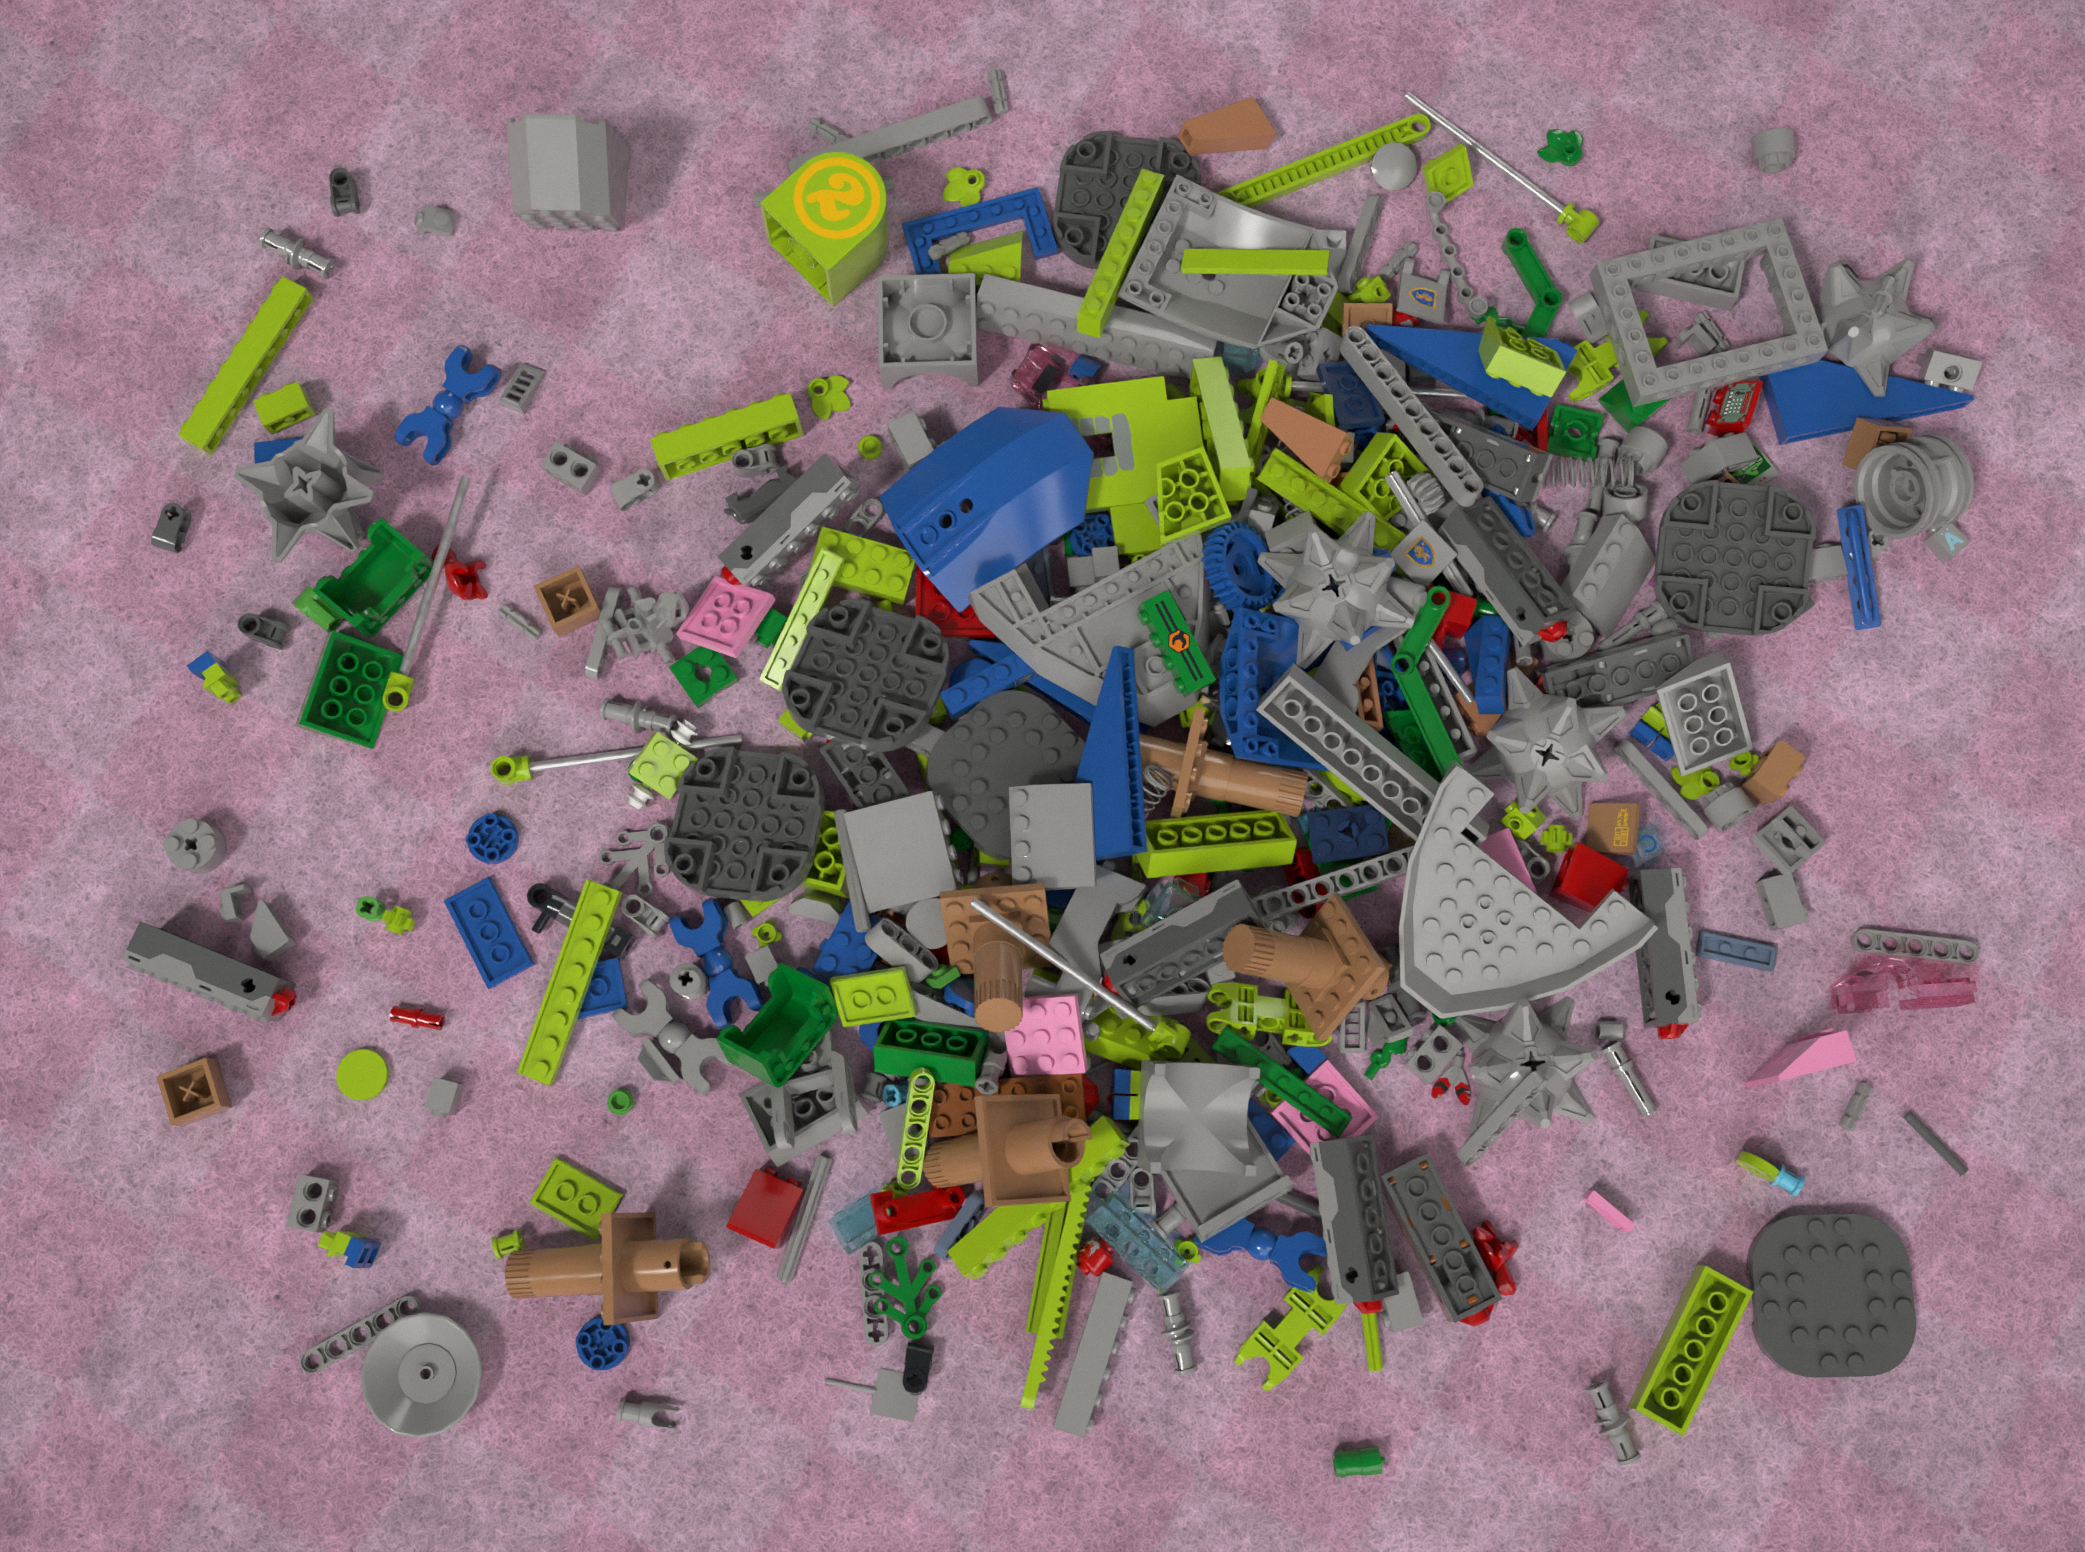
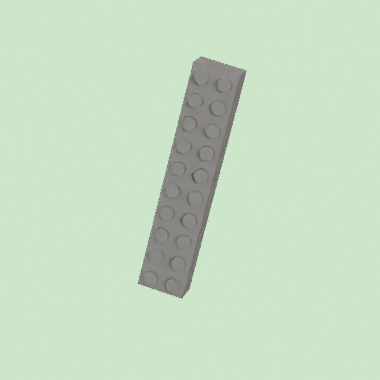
M984 274L977 294L976 328L1188 380L1191 377L1193 359L1214 357L1218 340L1181 327L1157 315L1114 305L1099 339L1077 332V313L1084 300L1082 297Z
M1293 663L1261 697L1256 710L1417 841L1440 783ZM1476 815L1461 833L1479 846L1487 839L1489 824Z

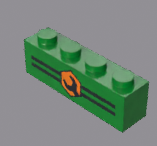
M1169 589L1142 602L1138 607V618L1143 626L1146 625L1151 633L1149 634L1150 641L1155 648H1159L1162 654V664L1167 671H1171L1174 677L1173 684L1177 692L1182 693L1185 698L1216 681Z

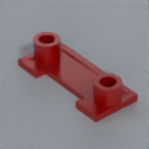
M932 1185L933 1190L899 1198H893L892 1189L869 1194L878 1236L954 1219L965 1200L963 1190L958 1186L937 1188L935 1187L936 1185Z

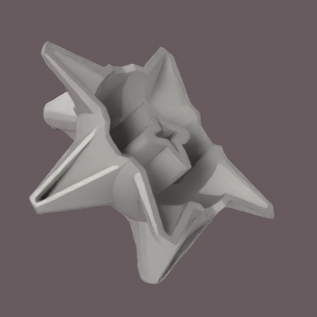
M1909 258L1904 259L1873 280H1861L1845 260L1831 263L1828 266L1818 305L1815 309L1828 348L1827 353L1838 357L1845 365L1853 367L1874 397H1883L1886 394L1890 364L1930 335L1939 326L1937 319L1908 310L1905 300L1915 262ZM1884 277H1894L1895 281H1898V285L1893 293L1892 303L1886 307L1882 318H1871L1869 312L1873 303V294L1879 289Z
M324 408L303 439L295 441L293 446L282 453L276 454L271 461L237 467L233 477L259 494V503L267 516V520L272 523V561L281 563L304 534L317 533L351 552L356 551L360 545L350 516L349 507L374 500L375 492L368 487L383 479V472L381 469L335 447L334 409Z
M1365 511L1338 540H1333L1315 525L1309 526L1305 549L1301 554L1261 552L1257 562L1285 588V592L1273 604L1275 612L1294 619L1299 625L1296 665L1307 669L1333 641L1343 640L1353 646L1359 644L1364 632L1371 626L1412 628L1415 618L1387 592V581L1395 566L1393 558L1373 556L1376 515ZM1331 579H1333L1335 584L1339 586V597H1337L1335 592L1331 590Z
M1517 666L1507 670L1509 709L1489 730L1486 736L1493 746L1466 770L1478 780L1510 779L1515 784L1520 812L1528 814L1548 795L1572 819L1580 818L1583 816L1581 782L1604 783L1607 782L1609 777L1596 751V744L1627 716L1623 706L1581 708L1573 698L1543 694Z
M1565 997L1539 1015L1535 1014L1527 999H1520L1503 1019L1496 1023L1470 1015L1456 1017L1452 1024L1472 1052L1470 1072L1479 1092L1469 1133L1474 1135L1520 1083L1537 1070L1541 1071L1548 1079V1084L1517 1117L1518 1119L1527 1121L1540 1128H1548L1550 1126L1552 1113L1585 1123L1592 1121L1595 1114L1574 1084L1573 1077L1597 1060L1598 1054L1596 1050L1566 1041L1575 1004L1571 999ZM1523 1064H1531V1067L1523 1066Z

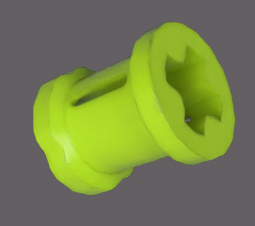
M518 1229L514 1230L512 1234L500 1238L498 1236L492 1237L493 1251L498 1260L503 1259L504 1255L510 1254L515 1250H525L523 1237Z

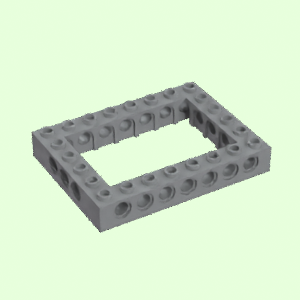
M1782 218L1597 262L1589 275L1632 407L1816 363L1828 352ZM1765 254L1760 260L1761 271L1765 272L1769 284L1768 291L1773 295L1777 307L1775 310L1776 314H1779L1784 327V337L1657 368L1631 289L1638 284L1656 283L1659 279L1671 276L1677 278L1684 273L1696 270L1697 272H1702L1705 268L1717 265L1722 267L1729 262L1741 259L1747 261L1750 257Z

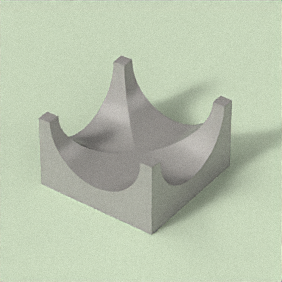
M975 273L877 276L878 361L883 389H893V385L897 381L918 374L950 375L964 380L969 387L979 386Z
M1142 1060L1137 1166L1149 1173H1161V1171L1207 1170L1256 1176V1165L1251 1159L1248 1147L1247 1111L1252 1086L1257 1079H1260V1068L1240 1063Z

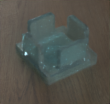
M1179 877L1175 879V884L1168 881L1165 886L1158 881L1145 899L1147 910L1140 919L1141 926L1149 928L1156 922L1200 900L1198 888Z

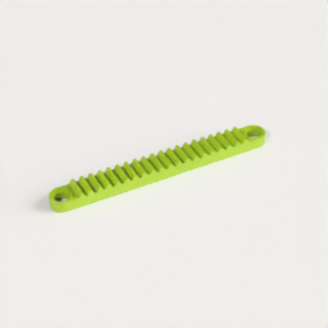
M1423 114L1411 115L1224 189L1217 194L1253 209L1257 205H1263L1265 202H1270L1275 198L1278 199L1282 195H1288L1292 191L1296 192L1300 188L1303 189L1308 185L1315 184L1317 181L1321 182L1325 178H1331L1335 174L1338 175L1343 171L1346 172L1351 168H1356L1360 164H1366L1368 161H1372L1376 151L1383 145L1394 142L1402 143L1409 147V145L1423 140L1429 133L1430 120ZM1421 123L1424 126V130L1417 132L1413 130L1412 124Z
M1094 1177L1085 1183L1086 1186L1082 1191L1071 1195L1020 1407L1033 1410L1039 1383L1046 1381V1376L1042 1372L1048 1371L1049 1366L1044 1362L1051 1360V1355L1047 1350L1054 1348L1050 1340L1055 1339L1056 1334L1052 1329L1059 1327L1055 1318L1061 1317L1062 1313L1057 1309L1064 1306V1302L1060 1300V1297L1066 1296L1067 1292L1062 1288L1069 1285V1281L1065 1279V1276L1071 1275L1072 1271L1067 1267L1074 1264L1070 1255L1077 1253L1073 1248V1244L1079 1243L1075 1234L1082 1232L1078 1227V1223L1084 1222L1080 1214L1087 1211L1083 1206V1203L1089 1202V1198L1085 1193L1092 1190L1088 1182L1094 1181Z

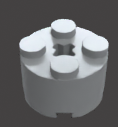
M1577 611L1567 623L1568 629L1564 637L1568 639L1563 640L1561 638L1554 643L1544 640L1538 641L1540 653L1549 662L1557 664L1582 657L1590 649L1594 642L1593 629L1589 621L1580 612Z
M189 818L177 824L170 831L167 839L164 841V848L168 858L176 866L192 873H207L216 869L223 862L226 855V840L222 832L216 827L201 820Z

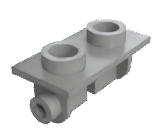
M1219 597L1210 602L1209 633L1212 642L1218 634H1222L1223 638L1227 639L1231 627L1226 605L1219 603Z

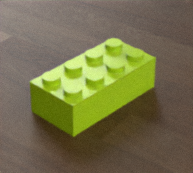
M822 526L809 573L821 547H825L846 558L833 584L834 587L904 605L916 563L907 550Z

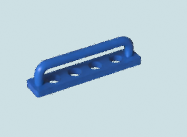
M1855 505L1837 509V518L1843 555L1848 571L1846 575L1855 629L1863 630L1880 627L1881 620L1863 506ZM1846 527H1848L1849 537L1845 533ZM1850 551L1852 553L1853 562L1849 558ZM1854 576L1856 578L1857 586L1853 583ZM1858 600L1860 603V610L1857 607Z

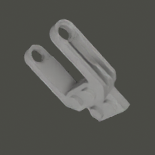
M830 1030L783 1086L776 1088L770 1085L774 1137L780 1151L795 1148L791 1095L795 1093L801 1094L834 1085L836 1108L839 1110L842 1134L846 1135L858 1131L852 1069L848 1066L844 1056L834 1051L833 1034Z

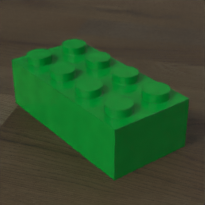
M905 1018L887 1021L873 1046L875 1072L910 1077L915 1069L924 1067L932 1072L936 1082L975 1087L976 1080L980 1078L982 1073L980 1067L989 1043V1031ZM924 1075L918 1077L919 1079L930 1080L929 1077Z

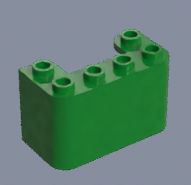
M382 518L373 522L368 527L367 539L371 544L360 551L358 558L351 565L343 569L341 576L338 579L333 575L323 576L317 581L316 587L312 590L367 638L374 637L429 578L433 567L431 560Z
M780 963L768 977V988L772 997L762 1006L752 1021L745 1026L744 1030L741 1031L738 1026L731 1024L722 1029L716 1038L728 1062L776 1088L783 1086L834 1025L838 1017L837 1005L828 985L783 963Z

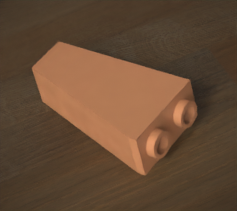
M1249 97L1184 121L1177 136L1189 155L1266 149L1271 145L1277 133L1262 112L1261 107L1253 97Z
M1272 397L1260 417V420L1322 480L1329 484L1332 478L1334 479L1338 475L1340 463L1344 456H1347L1352 449V441L1354 439L1346 432Z
M1514 648L1511 651L1509 669L1517 666L1528 677L1538 663V660L1532 655V664L1525 667L1519 666L1516 663ZM1472 681L1470 684L1467 685V687L1470 689V691L1472 692V694L1475 696V691H1474V686H1473V681ZM1507 688V696H1506V706H1505V709H1506V707L1508 706V688ZM1459 692L1453 696L1461 716L1468 723V730L1474 736H1479L1481 739L1488 734L1489 730L1502 715L1479 714L1476 700L1468 705Z
M1372 656L1354 685L1360 695L1359 706L1355 714L1375 731L1379 732L1383 728Z

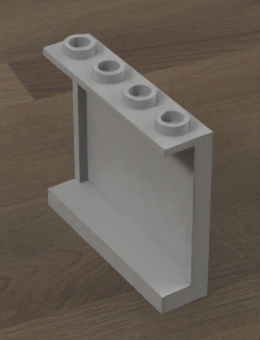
M937 790L843 813L868 913L939 896L941 891L961 890L960 885L963 884V877L960 869L956 870L954 860L957 859L955 846L953 844L950 845L948 835L951 834L948 820L943 818L944 801L941 794H937Z
M1248 1117V1147L1251 1159L1256 1165V1176L1207 1170H1166L1160 1173L1201 1243L1292 1190L1293 1183L1288 1175L1285 1176Z

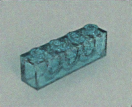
M1114 1191L1106 1196L1085 1220L1094 1231L1161 1294L1181 1277L1189 1265L1173 1247Z

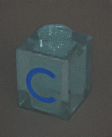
M1653 825L1638 831L1636 854H1632L1636 866L1644 863L1646 867L1659 863V857L1666 854Z

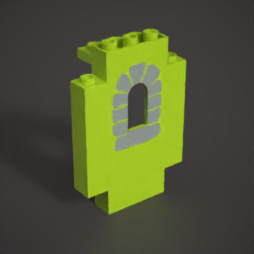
M1164 376L1049 390L1046 393V398L1042 399L1043 411L1067 414L1082 437L1112 433L1115 456L1093 459L1085 513L1108 511L1111 507L1144 504L1146 499L1157 494L1156 464L1203 446L1197 396L1167 400Z

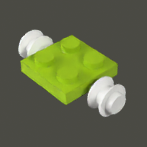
M684 719L682 723L677 720L679 728L677 730H670L672 737L675 738L673 741L655 730L627 770L629 774L643 782L642 785L633 784L634 793L626 794L629 797L627 802L638 810L642 807L647 809L646 800L654 799L650 791L652 789L670 800L677 790L679 780L684 771L692 762L695 764L698 760L697 757L682 748V744H692L690 741L692 735L698 736L694 732L697 727Z

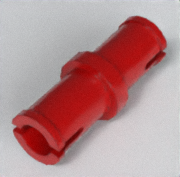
M393 1006L390 1011V1016H394L390 1017L391 1022L409 1024L412 1028L426 1027L440 1031L445 1023V1020H441L445 1019L444 1014L424 1012L422 1008H415L413 1010Z

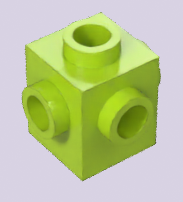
M1379 275L1371 278L1365 276L1355 284L1357 287L1353 293L1347 295V298L1351 303H1385L1384 301L1391 294Z
M1513 800L1504 809L1507 813L1500 821L1517 838L1525 840L1541 826L1547 817L1539 810L1537 805L1528 814L1520 812L1518 802Z

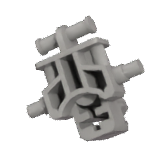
M636 586L628 588L627 592L631 597L633 608L621 611L620 608L616 609L614 620L619 630H615L610 617L600 621V625L603 626L608 636V644L613 646L618 655V660L629 656V652L626 651L622 643L626 641L635 659L639 658L640 653L650 650L652 653L658 652L665 664L673 662L674 658L669 648L673 639L672 630L681 627L689 611V605L682 592L677 591L673 594L665 591L660 594L656 602L652 597L644 599Z

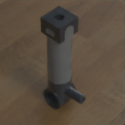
M538 883L531 886L527 893V900L532 907L542 912L533 925L532 931L541 934L550 917L569 928L577 903L545 884ZM542 892H547V900L538 904V895ZM611 923L603 948L624 960L637 938Z

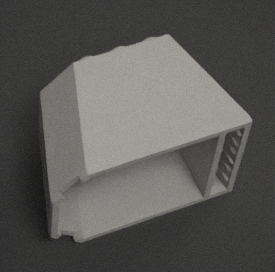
M523 114L522 120L516 122L515 118L507 119L513 214L535 230H547V226H556V230L569 231L571 227H580L581 231H594V227H603L604 231L617 232L618 228H624L630 146L606 121L596 120V124L583 122L582 116L561 114Z

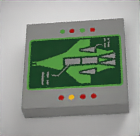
M1749 436L1748 438L1759 458L1743 469L1730 472V474L1740 484L1764 486L1780 473L1752 437Z

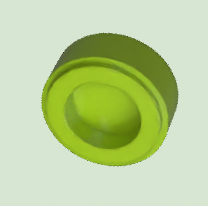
M873 435L862 437L858 443L860 456L866 460L877 459L882 453V444L879 438Z

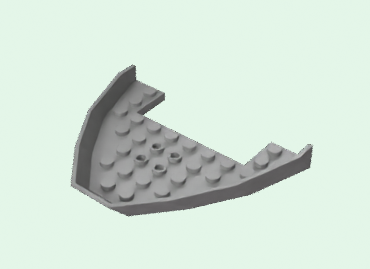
M1157 494L1146 499L1144 503L1159 528ZM1201 533L1182 541L1168 543V545L1041 613H1039L1015 569L969 594L968 600L979 620L1036 673L1095 706L1097 705L1113 646L1134 649L1139 722L1155 727L1197 704L1199 691L1184 698L1183 694L1178 693L1173 684L1174 677L1171 671H1167L1161 661L1162 654L1159 648H1155L1149 638L1151 633L1146 625H1142L1137 612L1142 602L1169 589L1206 660L1209 646L1211 589H1209V580L1205 579L1207 577L1206 571L1202 570L1205 567V563L1201 559L1205 555L1202 553L1204 545Z
M1454 760L1439 785L1408 860L1399 922L1401 988L1440 1019L1503 1010L1513 1007L1520 999H1527L1530 1002L1569 990L1638 950L1645 944L1658 927L1648 916L1613 888L1579 926H1576L1461 832L1492 798L1494 792Z

